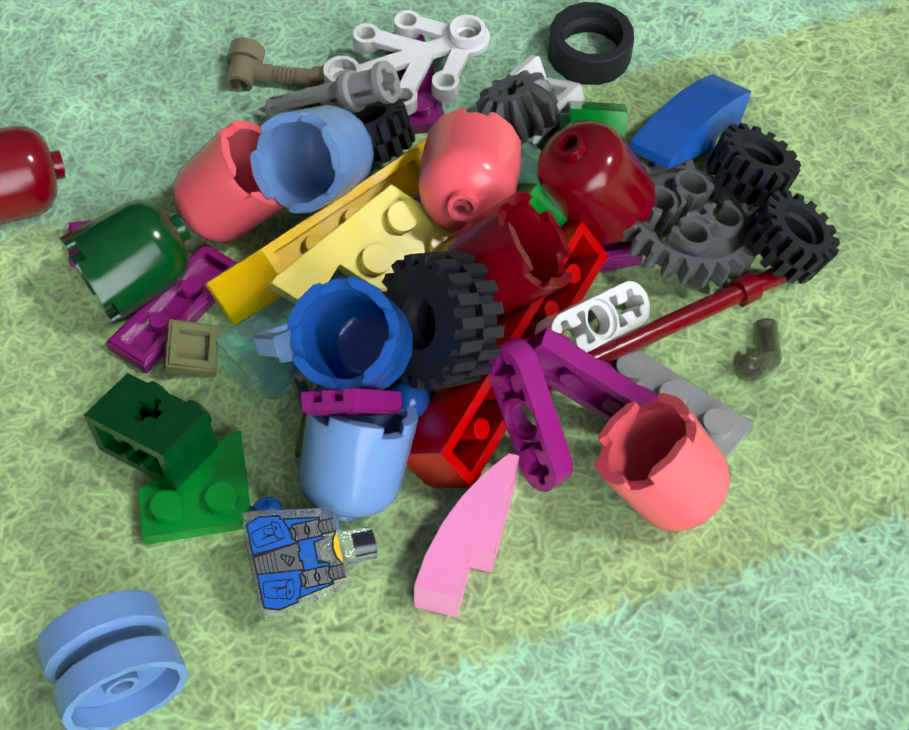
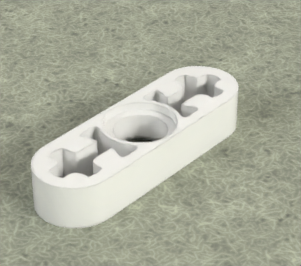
M627 281L609 287L541 320L535 328L534 335L546 327L557 333H562L564 330L569 329L573 336L569 338L571 342L584 351L589 352L646 322L650 313L649 299L645 290L638 283ZM625 302L627 309L621 314H617L614 306ZM589 309L598 318V334L593 332L589 326L587 318Z

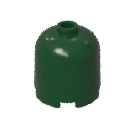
M135 199L124 203L60 237L62 245L68 251L76 247L78 253L72 255L70 259L91 293L97 295L104 308L110 304L113 306L105 311L113 325L175 286L184 278L189 268V255L184 242L191 239V235L176 212L167 216L158 205L148 200Z

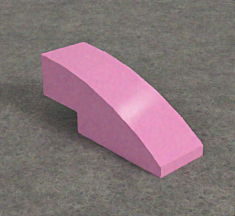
M508 453L488 469L465 492L443 521L425 554L415 581L414 607L458 617L470 569L474 568L493 572L517 480L518 455Z

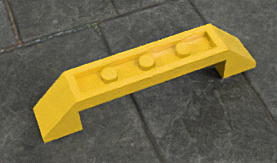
M427 138L365 179L350 193L321 208L258 251L243 258L205 283L233 326L282 297L268 288L274 278L391 184L411 198L419 195L418 178L423 148Z

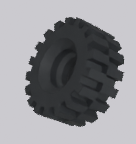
M443 251L405 255L404 260H396L391 265L394 273H386L382 280V283L387 288V291L383 293L406 315L413 334L412 356L405 372L399 377L402 382L411 381L410 387L430 390L475 383L481 380L480 375L488 374L493 368L489 360L498 359L502 348L495 344V339L504 337L505 325L497 324V314H504L503 302L494 301L493 294L499 291L495 280L484 279L489 270L483 263H474L475 256L469 253Z

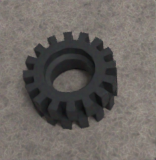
M399 98L396 102L388 105L381 102L368 104L362 111L352 113L363 122L371 136L374 153L372 167H374L375 162L381 161L383 164L390 161L389 157L391 156L398 157L402 155L403 150H409L412 147V143L415 142L416 138L405 104Z
M740 123L739 126L731 124L728 128H725L708 157L706 165H709L707 168L708 173L715 175L713 181L717 185L724 184L726 186L724 189L726 193L731 195L735 192L739 195V201L746 203L750 199L753 206L760 207L774 192L779 190L782 193L784 190H789L800 172L801 163L799 160H795L797 154L794 150H786L788 147L786 142L774 140L776 135L768 132L765 135L761 132L760 127L753 126L750 130L747 124Z
M779 190L774 192L747 219L744 230L748 232L744 236L746 242L754 243L750 251L753 256L761 255L763 259L759 263L765 269L770 265L774 268L773 275L779 279L785 274L786 282L794 284L798 280L799 284H804L808 280L810 281L838 255L839 249L837 247L840 245V240L833 236L837 232L834 225L826 224L829 217L825 212L818 214L815 211L817 205L814 202L810 201L806 204L804 203L803 195L796 193L792 196L789 190H784L782 193Z

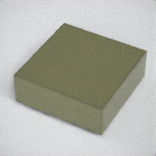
M169 319L166 332L163 373L192 377H215L218 368L221 326Z

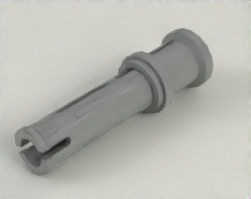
M383 60L375 63L371 69L356 72L351 69L343 71L333 82L308 87L280 96H272L266 101L265 111L268 120L278 113L326 105L336 106L351 113L362 111L368 104L381 102L388 105L396 102L400 96V81L393 65Z

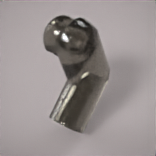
M763 318L757 320L753 324L755 347L746 348L747 353L744 355L739 350L735 353L732 364L736 375L740 379L748 382L759 381L781 364L782 352L779 327L775 319Z

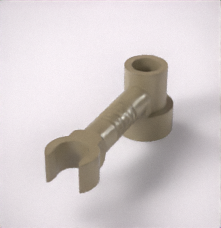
M240 37L232 40L226 58L229 69L225 84L229 89L237 90L239 87H242L243 91H251L254 81L287 85L295 84V86L314 87L324 84V65L306 69L263 64L265 49L259 42L250 38Z

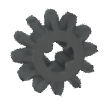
M523 70L518 75H510L508 73L506 78L502 80H493L492 87L483 89L480 92V99L476 103L478 113L487 116L490 112L497 113L513 126L519 139L524 140L526 143L533 136L544 135V129L552 127L556 123L555 116L559 113L557 107L558 99L549 81L544 78L542 73L534 72L530 74L528 70Z

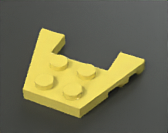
M391 184L278 274L268 288L296 304V301L312 285L329 282L335 270H338L348 277H356L375 285L382 292H386L387 288L382 283V280L386 273H394L391 265L396 260H404V256L409 254L441 252L444 241L454 231L441 227L429 218L421 203ZM437 388V389H430V390H432V391H434V392H437L438 388Z

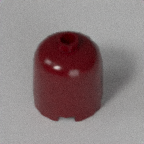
M590 120L570 123L556 131L548 139L539 155L537 163L539 183L548 198L567 218L565 223L582 221L601 246L624 239L622 232L632 227L638 219L641 223L648 219L655 203V185L645 167L622 135L608 124Z
M27 126L0 128V225L47 212L54 205L58 194L57 180L66 178L60 151H50L45 138L38 131Z
M526 192L511 194L457 229L444 241L441 252L460 251V253H469L475 256L474 263H483L489 271L484 279L495 280L499 291L493 294L494 301L503 302L504 314H497V318L504 317L564 288L572 279V274L567 273L564 268L563 259L571 256V251L561 227L549 210L539 214L529 204L532 196Z

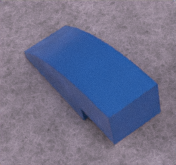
M715 74L699 79L679 92L655 113L632 138L629 146L634 153L667 169L710 152L715 147L719 133L723 132L731 124L738 126L741 123L751 90Z

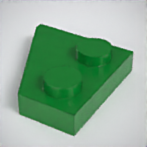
M241 431L232 432L217 441L218 447L177 490L156 479L138 489L141 532L144 545L245 529L244 523H249L253 520Z

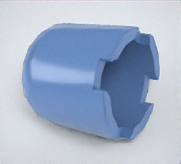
M331 105L276 114L260 127L262 132L258 137L257 148L250 155L253 178L262 194L267 199L274 198L282 206L289 208V212L294 214L314 212L350 193L367 178L371 172L374 157L371 136L363 122L350 111Z
M319 386L313 391L322 392V390L327 389L323 386ZM410 406L406 410L398 411V414L359 417L306 415L299 464L300 487L305 496L313 504L328 512L330 517L340 521H354L358 517H368L383 512L393 503L401 488L418 422L417 409L414 406Z

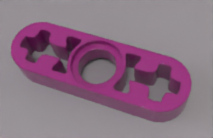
M511 338L498 345L502 349L498 359L489 360L493 368L488 373L515 454L519 456V466L523 476L535 489L548 492L571 477L573 473V460L537 354L523 339ZM523 404L526 405L534 415L536 420V426L533 425L526 417L523 410Z

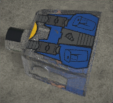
M335 508L249 511L242 513L240 521L262 624L272 622L348 590L352 586L348 565L378 558L376 540L371 526L340 532Z

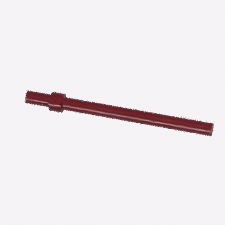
M773 267L757 274L745 273L730 280L728 287L622 334L587 353L607 363L613 362L732 306L739 304L741 307L760 300L763 292L786 282L785 274L779 279L773 275ZM547 385L549 390L554 389V388L550 387L549 385Z

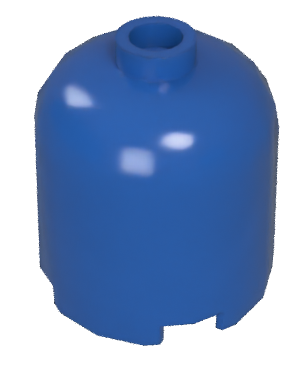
M356 277L334 279L325 284L317 283L312 285L296 301L288 319L287 328L291 330L290 346L293 352L292 360L294 365L309 381L330 390L348 388L385 389L391 386L405 372L412 356L413 334L406 315L378 287Z

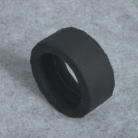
M582 2L570 5L559 12L550 25L548 59L554 70L567 80L582 85H601L614 81L626 72L631 62L634 28L627 16L615 7L599 2ZM592 32L606 36L617 47L601 54H587L575 50L565 40L574 34Z

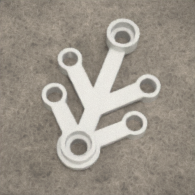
M403 10L394 17L395 34L379 30L375 25L369 23L360 24L353 30V46L357 52L372 54L378 49H383L394 53L359 64L349 56L333 57L324 64V84L335 81L337 76L343 71L351 69L361 72L371 69L379 61H388L393 65L396 72L406 69L400 81L399 99H408V101H404L409 116L417 110V91L433 59L449 54L443 70L435 73L432 77V95L435 99L442 102L452 101L459 95V76L468 58L478 56L487 50L490 43V33L483 20L474 15H461L453 19L450 24L421 17L412 10ZM420 34L435 38V40L429 42H422L415 39L418 38ZM441 85H450V87H442Z

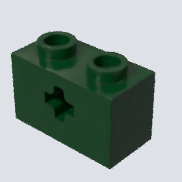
M128 373L84 414L99 450L175 490L218 447L211 426V416L201 404L193 400L186 402L168 393L160 384L154 381L147 383Z

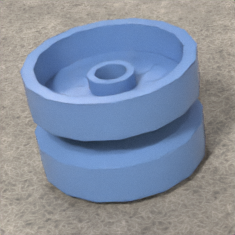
M123 590L100 595L72 607L55 618L39 634L35 651L45 677L50 684L55 685L52 697L66 730H110L162 707L184 688L189 674L176 641L167 638L170 628L157 596L144 590Z

